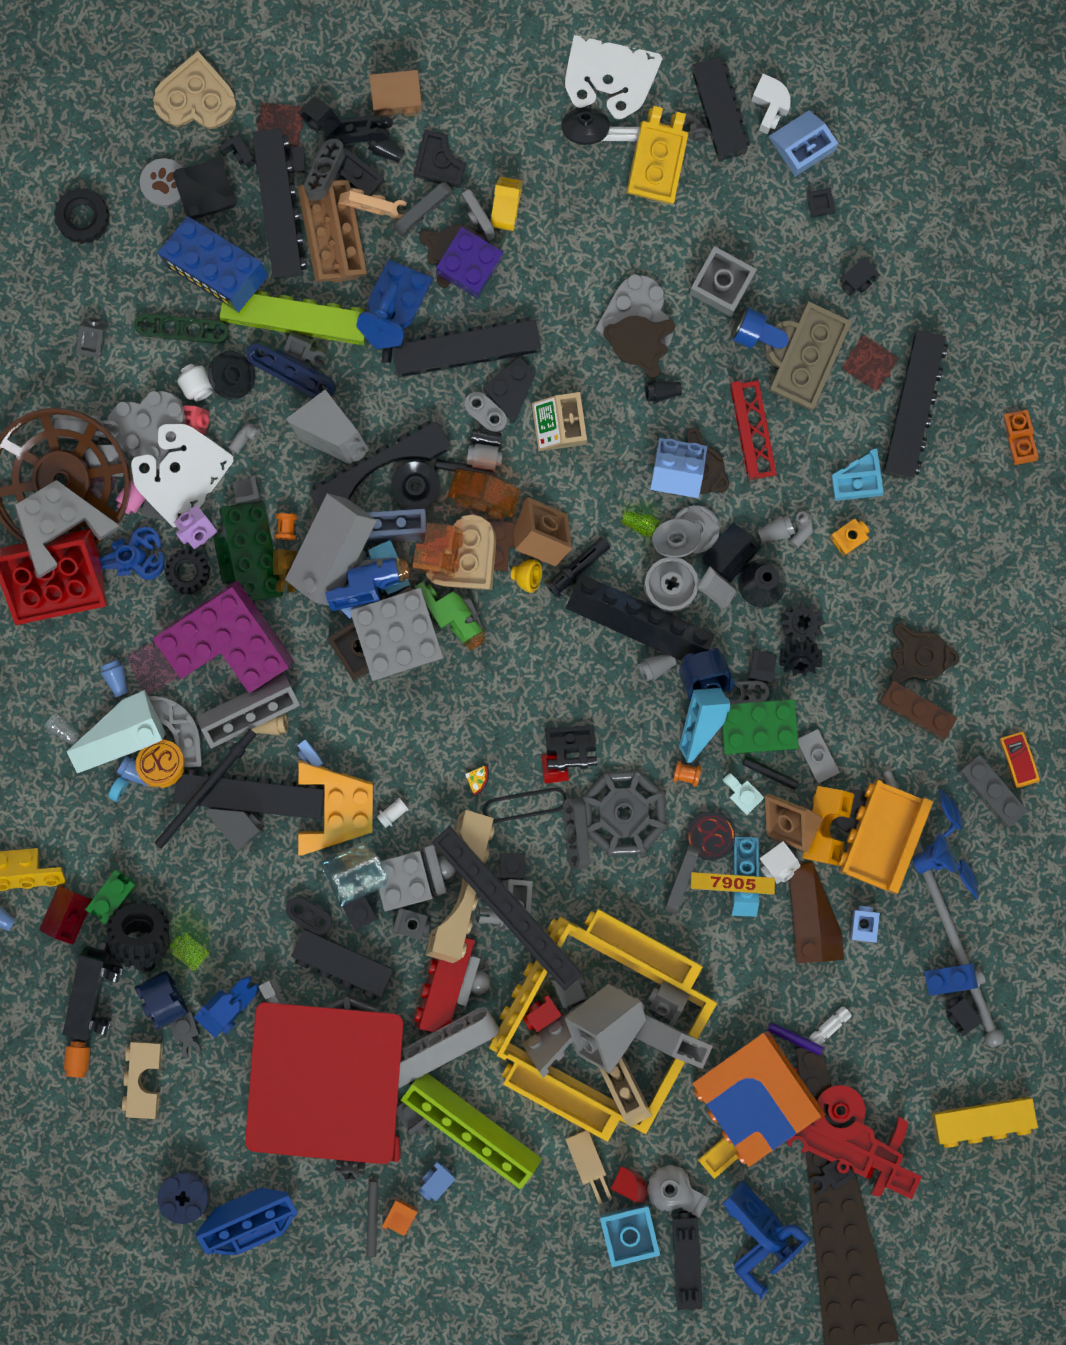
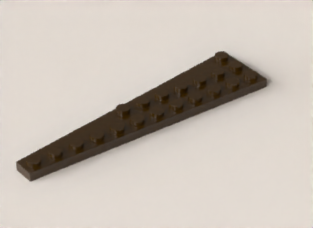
M802 1047L796 1048L798 1075L817 1101L823 1091L832 1087L823 1052L819 1056ZM824 1103V1113L826 1114L825 1119L834 1127L843 1128L842 1123H837L830 1118L828 1114L829 1105ZM807 1151L808 1181L814 1176H823L824 1174L820 1168L831 1161ZM856 1177L833 1190L831 1185H828L827 1190L821 1195L815 1194L816 1191L821 1189L819 1181L809 1184L824 1345H866L898 1342V1333Z

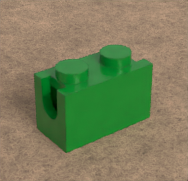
M115 870L85 910L96 915L106 925L108 924L109 916H113V911L116 908L121 909V905L125 904L139 884L120 870Z

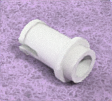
M398 798L383 812L380 810L377 818L385 828L389 825L392 827V823L409 809Z

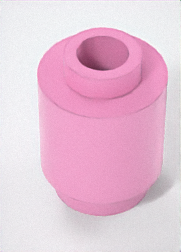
M133 479L131 480L130 498L125 511L128 515L131 511L136 514L145 501L144 496L134 485ZM124 488L115 499L118 502L117 508H120L122 504Z

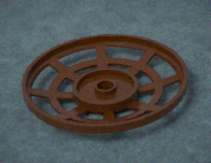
M57 407L45 408L18 418L0 435V454L4 448L16 455L12 468V485L0 487V497L15 494L19 503L26 499L23 492L34 490L36 493L56 481L57 474L62 473L67 477L65 487L117 523V525L121 522L130 498L131 478L129 465L117 439L100 422L76 410ZM50 415L73 416L89 424L84 434L69 429H54ZM40 417L44 432L31 437L22 447L9 440L12 434L22 425ZM97 429L113 444L119 455L120 464L108 465L103 452L92 441ZM57 436L77 439L79 443L74 452L61 450ZM47 438L51 450L50 453L39 458L29 452L35 444ZM88 447L97 456L102 467L89 469L86 462L82 459ZM25 460L35 467L32 473V480L21 483L20 470L22 462ZM124 473V495L117 513L107 505L111 493V475ZM104 476V490L100 499L90 492L92 478ZM0 498V522L9 533L20 542L25 543L26 540L22 531L16 527ZM83 521L68 531L69 533L79 531L78 528L87 525V523ZM94 537L96 544L102 542L105 539L103 538L99 541L97 537Z

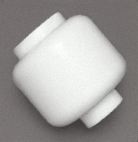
M190 364L181 369L182 374L177 382L187 399L198 402L212 394V386L209 383L208 372L204 366Z

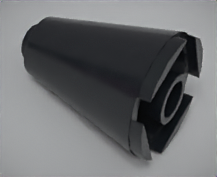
M766 559L751 561L739 574V592L750 605L759 608L772 606L783 597L786 590V576L781 567L773 561ZM762 576L766 577L769 582L764 581Z

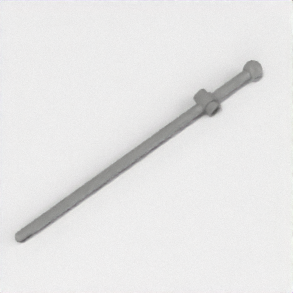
M885 770L883 777L886 784L898 789L892 772ZM918 840L915 848V855L924 851L920 840ZM932 870L922 873L959 965L969 964ZM978 969L975 971L978 988L970 989L969 991L987 1032L985 1034V1042L989 1047H996L1003 1044L1004 1035L999 1029L995 1028L980 991V985L986 981L982 971Z

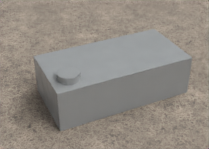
M327 493L285 580L314 603L329 606L326 601L325 592L332 591L336 587L345 586L348 580L347 571L354 568L377 520L347 498Z

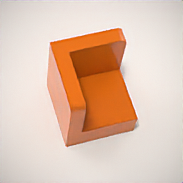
M396 1198L382 1227L385 1229L388 1227L404 1236L414 1220L418 1209Z

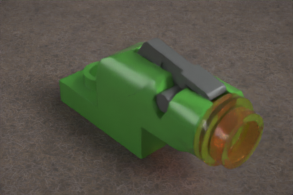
M421 582L415 586V589L421 588L426 606L441 630L451 625L450 630L457 635L464 647H468L470 651L487 641L484 637L485 633L482 631L481 622L470 599H462L458 594L451 592L436 602L434 599L438 596L430 584L425 586Z

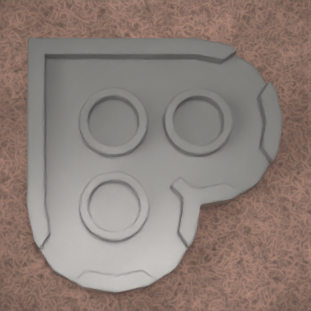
M631 275L618 287L595 331L603 335L607 325L616 324L629 316L645 317L652 322L670 320L661 311L664 303L663 289L650 277ZM673 333L660 340L667 348L671 343Z
M152 391L140 404L135 402L118 403L109 414L107 420L118 423V427L106 428L117 434L115 438L120 445H123V451L134 457L147 454L152 455L156 459V469L159 470L160 463L173 449L165 450L159 446L158 429L164 424H185L186 415H184L182 401L175 394L165 391ZM173 431L167 432L166 440L173 442L176 439V434Z

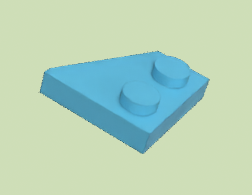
M872 449L869 454L853 461L848 467L832 475L834 501L883 496L884 491L877 449Z

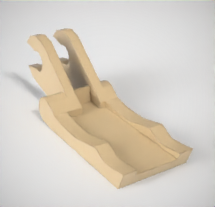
M584 1130L565 1138L583 1185L590 1182L598 1203L602 1204L594 1180L600 1178L606 1195L611 1200L612 1197L604 1180L606 1173L589 1131Z

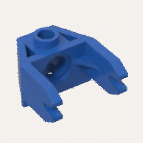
M251 976L240 979L229 993H225L223 990L219 991L195 1015L194 1019L214 1038L221 1032L226 1035L236 1025L233 1020L258 994V983L252 987L249 986L252 979Z

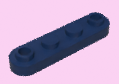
M255 341L247 349V359L252 365L312 398L324 391L322 384L326 385L328 389L326 391L331 397L336 392V385L330 377L264 341ZM258 349H261L264 352V355H261Z

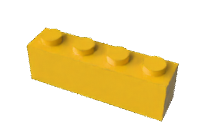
M1031 1097L932 1113L936 1142L940 1145L943 1144L944 1148L958 1146V1141L968 1140V1144L983 1142L982 1137L992 1136L994 1140L1007 1138V1133L1016 1132L1017 1135H1027L1032 1133L1031 1129L1038 1128L1033 1098Z

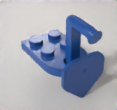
M388 259L369 297L368 312L360 313L356 325L373 347L383 349L402 344L405 334L403 328H406L413 322L431 286L433 277Z
M742 1180L735 1186L723 1204L727 1212L743 1225L745 1232L749 1236H753L758 1242L755 1247L736 1262L734 1269L744 1283L762 1300L769 1287L763 1286L750 1273V1270L773 1252L778 1258L770 1270V1273L774 1275L788 1264L811 1238L799 1226L782 1225L773 1212ZM793 1235L797 1242L789 1247L788 1237Z

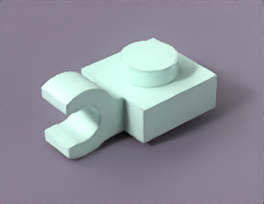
M731 773L722 780L734 792L729 798L746 815L764 799L747 780L741 785Z

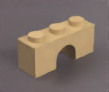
M132 1041L130 1046L126 1047L125 1060L129 1061V1071H125L124 1086H128L127 1096H123L122 1111H126V1117L158 1118L160 1092L146 1090L141 1083V1076L146 1069H160L162 1067V1042Z

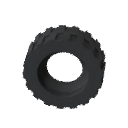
M87 188L69 190L60 197L59 202L55 205V223L63 236L74 243H92L94 240L101 238V235L106 232L107 225L109 226L110 214L108 207L102 197L95 191L92 192ZM78 205H87L94 212L93 222L85 228L76 227L70 219L71 211Z

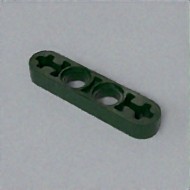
M141 314L134 321L136 332L143 337L222 344L229 336L226 324L217 320ZM144 319H148L149 324L157 325L156 320H160L158 324L159 333H155L156 329L153 327H148L147 331H143L139 324L144 323ZM174 322L176 324V331L172 334L164 333V324ZM191 324L200 326V333L197 336L192 337L187 334V329ZM204 325H208V330H216V327L220 326L224 334L219 335V338L216 339L213 333H207V338H203L205 334Z

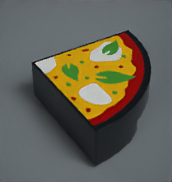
M487 764L465 774L474 797L480 794L488 783L489 770Z

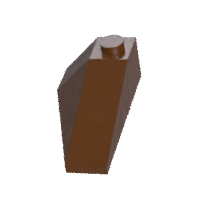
M799 863L800 868L794 871V875L789 879L795 963L844 960L843 936L813 863Z

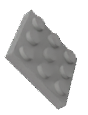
M421 588L350 610L372 681L443 659Z

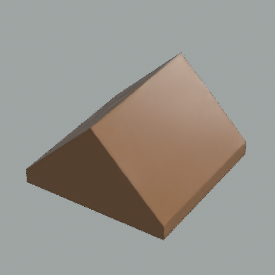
M767 793L765 795L767 836L780 842L784 841L787 845L807 852L812 845L823 818L809 809Z

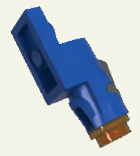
M381 558L363 560L360 567L347 571L349 587H336L332 591L325 592L326 601L332 611L380 601L379 587L384 589L411 578L407 559Z

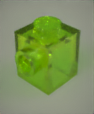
M185 934L183 937L178 935L170 945L173 948L170 954L193 972L196 971L210 953L188 934Z

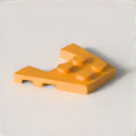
M298 760V784H324V831H298V855H305L372 833V782L344 773L328 770V768L314 766L306 761Z

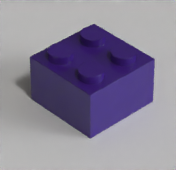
M461 227L437 265L436 274L478 299L501 263L503 252Z

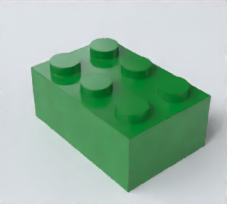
M795 699L730 704V711L727 712L725 723L721 726L723 755L799 749Z

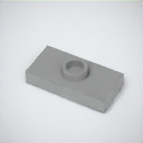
M468 189L463 192L464 202L470 211L467 215L473 226L478 224L487 241L495 238L494 228L472 191Z
M818 729L798 738V746L817 784L840 773Z

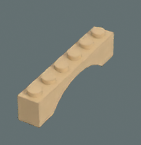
M465 810L459 814L455 831L478 857L486 863L489 856V850L486 849L488 840L492 839L495 829L492 826L494 818ZM463 877L457 902L448 917L431 931L425 954L450 963L457 962L466 953L467 944L464 942L466 934L470 933L473 923L470 920V916L478 902V896H475L476 892Z

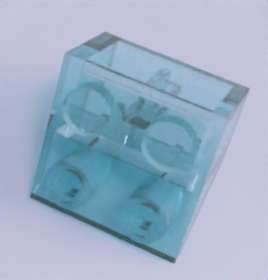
M365 842L319 862L340 906L385 887L388 880L378 857Z

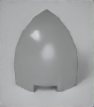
M98 445L107 459L108 465L121 463L113 445ZM88 448L84 453L87 465L90 469L102 467L97 456ZM123 473L111 475V477H123Z

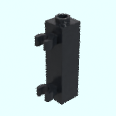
M85 946L79 955L62 1035L69 1036L76 1041H87L92 1030L100 1035H106L107 1030L110 1029L111 1019L96 1017L104 978L118 983L119 977L122 976L123 972L122 966L107 964L110 952Z
M680 1211L677 1212V1216H672L676 1306L678 1310L703 1309L698 1217L692 1215V1212Z

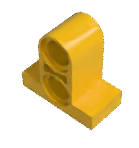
M499 177L495 186V197L490 221L493 228L514 231L523 186L522 180Z

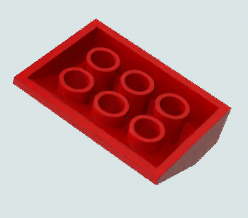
M91 529L60 535L44 545L56 561L57 568L39 579L36 577L35 568L26 542L0 548V584L15 625L107 606L99 553Z

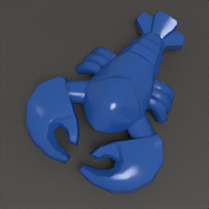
M144 526L134 531L128 545H125L124 538L113 542L112 548L114 552L105 555L103 558L99 557L102 572L104 569H118V576L131 575L130 570H134L142 579H156L165 567V557L162 552H158V560L154 563L156 559L155 554L147 559L148 555L139 548V544L149 550H154V546L150 544L151 541H154L158 549H161L162 541L158 533L153 528Z

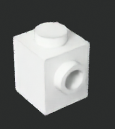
M784 841L759 858L763 865L760 870L765 877L775 878L776 884L781 881L786 882L794 875V871L800 868L798 859Z

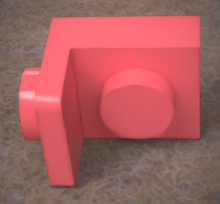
M183 406L184 415H186L185 424L196 429L201 434H206L209 425V411L197 406Z

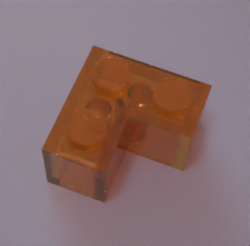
M456 469L447 497L456 500L455 505L469 509L471 505L473 509L482 512L489 511L488 515L497 519H502L503 516L513 518L522 490L489 474Z
M428 522L424 544L416 543L412 568L426 574L454 578V574L458 571L460 560L457 558L458 551L464 541L462 529L456 526Z

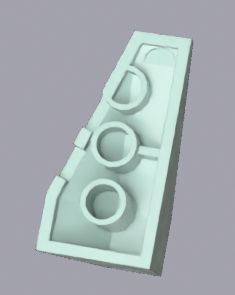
M143 690L121 700L92 729L68 749L67 754L76 772L80 773L163 740L166 732L146 691Z

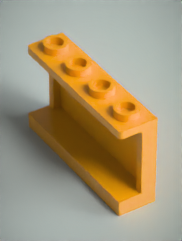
M875 780L873 784L869 783L864 796L867 797L865 806H860L857 812L856 820H859L856 829L852 828L849 833L847 842L850 845L847 852L843 851L840 856L838 865L841 868L839 872L892 894H898L933 801L926 798L921 799L884 784L881 780Z

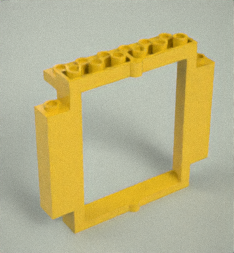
M599 908L596 913L591 911L584 923L588 926L587 929L562 916L558 920L553 918L547 932L550 933V937L560 948L569 934L661 985L664 981L690 995L688 1000L700 1006L701 1009L687 1034L697 1039L699 1038L717 1005L714 999L692 988L703 968L701 964ZM537 960L534 964L529 962L523 973L526 976L523 985L517 984L511 995L515 1000L511 1007L505 1006L499 1017L503 1022L499 1027L498 1034L489 1040L491 1042L489 1049L497 1052L498 1057L504 1060L508 1058L514 1062L513 1065L508 1063L502 1074V1077L505 1078L503 1085L608 1142L619 1120L626 1123L615 1100L551 1065L547 1068L550 1072L543 1078L528 1053L510 1043L547 974V971ZM673 1058L648 1105L652 1116L632 1126L633 1128L647 1134L685 1064L684 1061Z

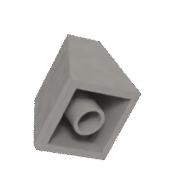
M326 390L286 418L300 441L345 463L351 464L354 461H359L369 451L357 429Z
M607 984L565 1017L577 1055L610 1073L646 1022L643 1003L638 998H633L626 994L622 989H617Z

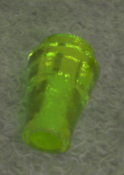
M627 510L622 519L623 525L628 526L645 538L648 536L652 538L660 522L659 519L655 518V515L635 513Z

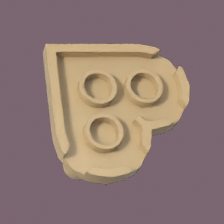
M198 51L158 85L153 99L155 111L160 119L175 127L186 125L194 120L203 127L214 129L228 123L236 110L235 96L232 90Z
M462 516L460 520L450 527L447 537L436 539L435 542L430 544L428 549L424 550L421 563L422 570L427 578L434 584L443 587L492 590L497 542L493 524L480 516Z

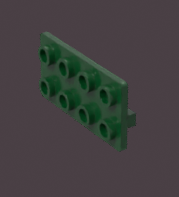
M264 502L220 507L219 512L223 532L213 536L222 584L238 580L252 601L283 596L282 592H277L276 590L279 575H273L274 549Z

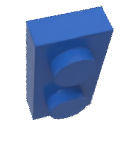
M973 963L924 971L929 996L978 988Z

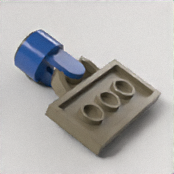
M809 301L806 302L798 322L791 320L783 321L776 326L765 323L766 315L749 307L744 308L733 326L731 332L732 340L750 349L753 348L757 340L763 342L767 359L778 368L768 391L811 411L814 410L852 321Z

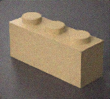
M624 1055L610 1073L599 1068L624 1121L630 1127L652 1116Z

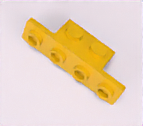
M38 848L0 851V891L12 888L30 889L35 886L54 887L66 883L61 867L39 869Z

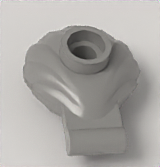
M666 1165L665 1167L658 1168L649 1178L647 1187L649 1200L657 1209L672 1211L683 1208L700 1218L710 1198L691 1188L688 1174L685 1173L683 1168ZM668 1184L674 1186L672 1193H667L665 1190Z

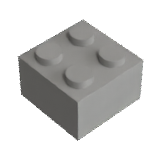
M714 246L693 283L689 295L732 317L757 269Z
M421 851L372 863L384 912L433 899Z

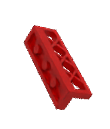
M759 380L741 383V381L731 382L730 390L747 480L776 476L777 473ZM755 387L756 398L750 404L744 399L743 389ZM756 401L758 403L759 409L753 406ZM751 409L760 414L761 421L756 428L749 424L747 414ZM761 424H762L763 433L758 430V428L760 427ZM755 433H758L765 440V445L761 451H758L753 446L752 437ZM765 448L767 450L768 457L763 454ZM760 456L769 462L770 471L758 473L756 461Z

